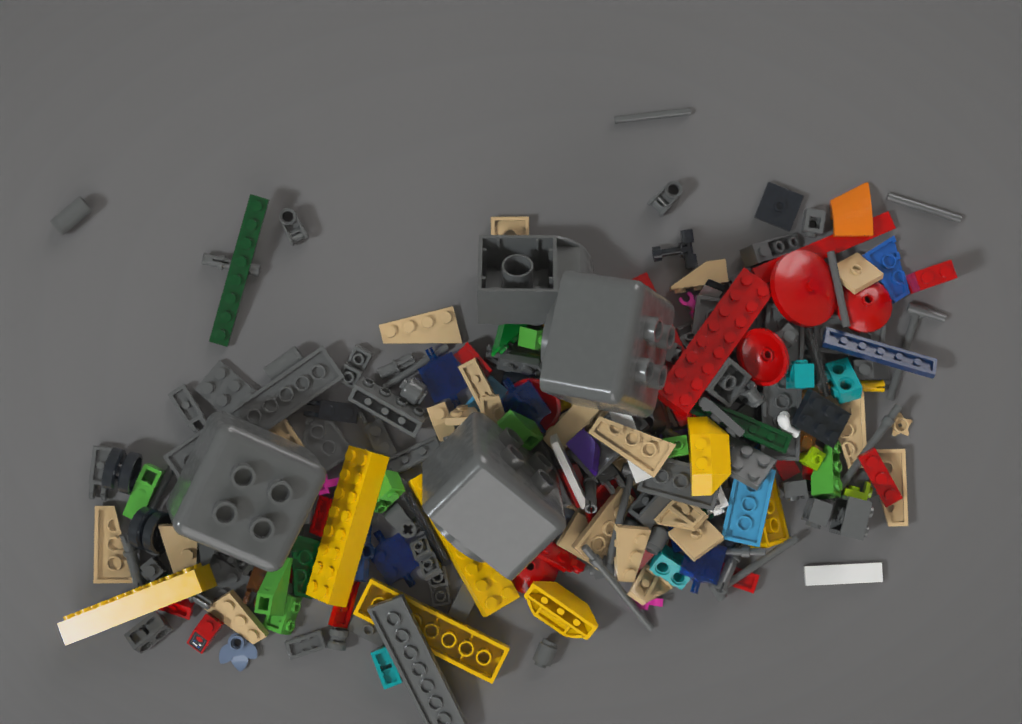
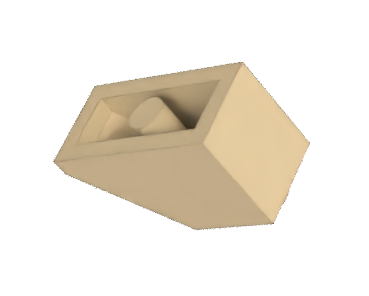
M446 402L426 408L439 442L443 441V437L450 436L456 430L454 425H445V417L450 414Z

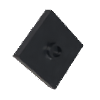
M768 182L754 218L790 232L804 196Z

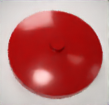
M796 250L782 256L774 265L770 277V290L773 301L783 317L800 327H814L826 322L833 315L838 303L830 266L825 260L813 252Z

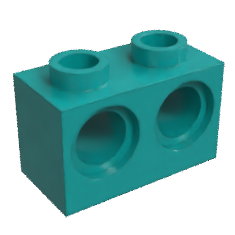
M847 357L825 364L824 372L826 373L824 375L828 379L826 382L830 386L832 397L837 399L839 405L861 398L863 387Z
M808 360L791 361V365H789L786 373V389L814 388V364H808Z
M665 545L662 552H659L658 555L652 558L649 570L656 576L668 581L670 585L682 590L694 576L696 564Z
M385 645L372 650L371 656L384 690L402 683L403 680Z

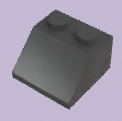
M728 357L705 389V392L730 408L752 376Z

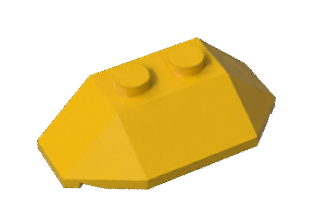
M708 416L688 417L691 496H711L731 475L729 434Z
M534 581L524 594L532 614L564 637L588 640L599 626L589 605L557 582Z

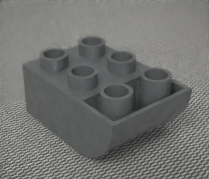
M479 235L478 324H531L535 326L545 324L548 312L557 299L564 272L570 270L594 274V264L591 255L578 242L557 235Z

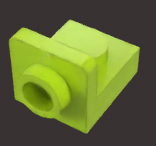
M812 446L809 452L803 450L800 453L798 462L817 471L826 454Z
M865 481L863 490L860 492L859 487L849 485L848 489L845 488L842 491V495L867 501L872 496L873 487H871V482Z

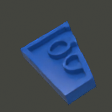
M895 235L862 255L884 273L883 279L878 282L889 292L892 304L910 294L905 272L902 270L900 263L901 257L895 245Z

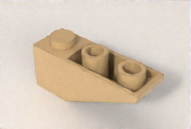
M726 259L706 261L672 285L669 290L675 291V294L684 293L689 288H693L694 291H700L708 279L723 285L728 283Z

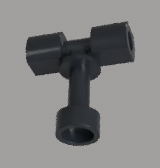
M693 230L680 231L682 242L678 243V247L661 249L660 246L652 247L654 262L662 261V257L680 255V258H684L686 269L698 267L697 256L693 253L692 243H694Z

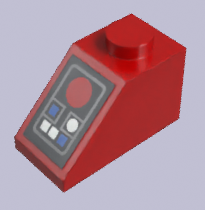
M206 613L193 630L187 644L203 654L224 623L211 613Z

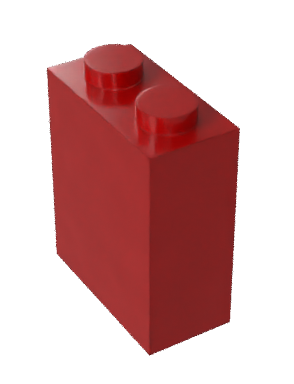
M952 260L906 275L910 294L958 278Z

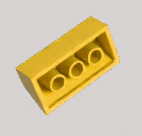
M775 478L760 547L748 545L750 548H769L781 544L790 538Z

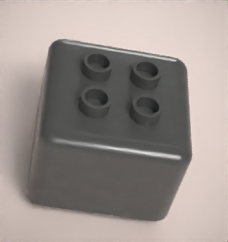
M566 270L561 278L557 299L548 312L541 340V391L576 406L641 418L649 417L655 410L658 392L663 389L666 383L667 368L664 366L667 350L672 348L675 340V327L672 326L675 316L673 304L637 280Z
M216 411L208 417L167 500L166 507L173 528L179 535L262 570L274 572L284 565L326 480V471L308 448L230 413Z
M473 412L423 462L422 507L439 532L457 550L477 562H486L508 580H513L565 530L566 520L559 478L555 471L552 470V464L543 454L538 451L533 454L528 449L522 447L524 442L514 430L508 427L502 430L498 424L484 413Z

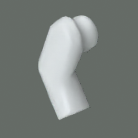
M787 411L780 412L777 417L779 429L797 438L800 429L791 426L790 414Z

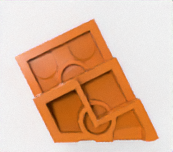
M868 182L830 200V220H833V237L873 236L872 204Z

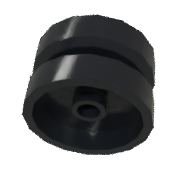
M114 447L110 451L104 466L102 487L109 490H115L118 487L120 493L131 495L135 482L141 472L142 454L130 452L127 455L124 449Z
M151 507L140 508L134 514L129 525L128 539L130 544L135 548L147 550L154 554L164 553L166 549L158 524H172L168 512L158 511Z

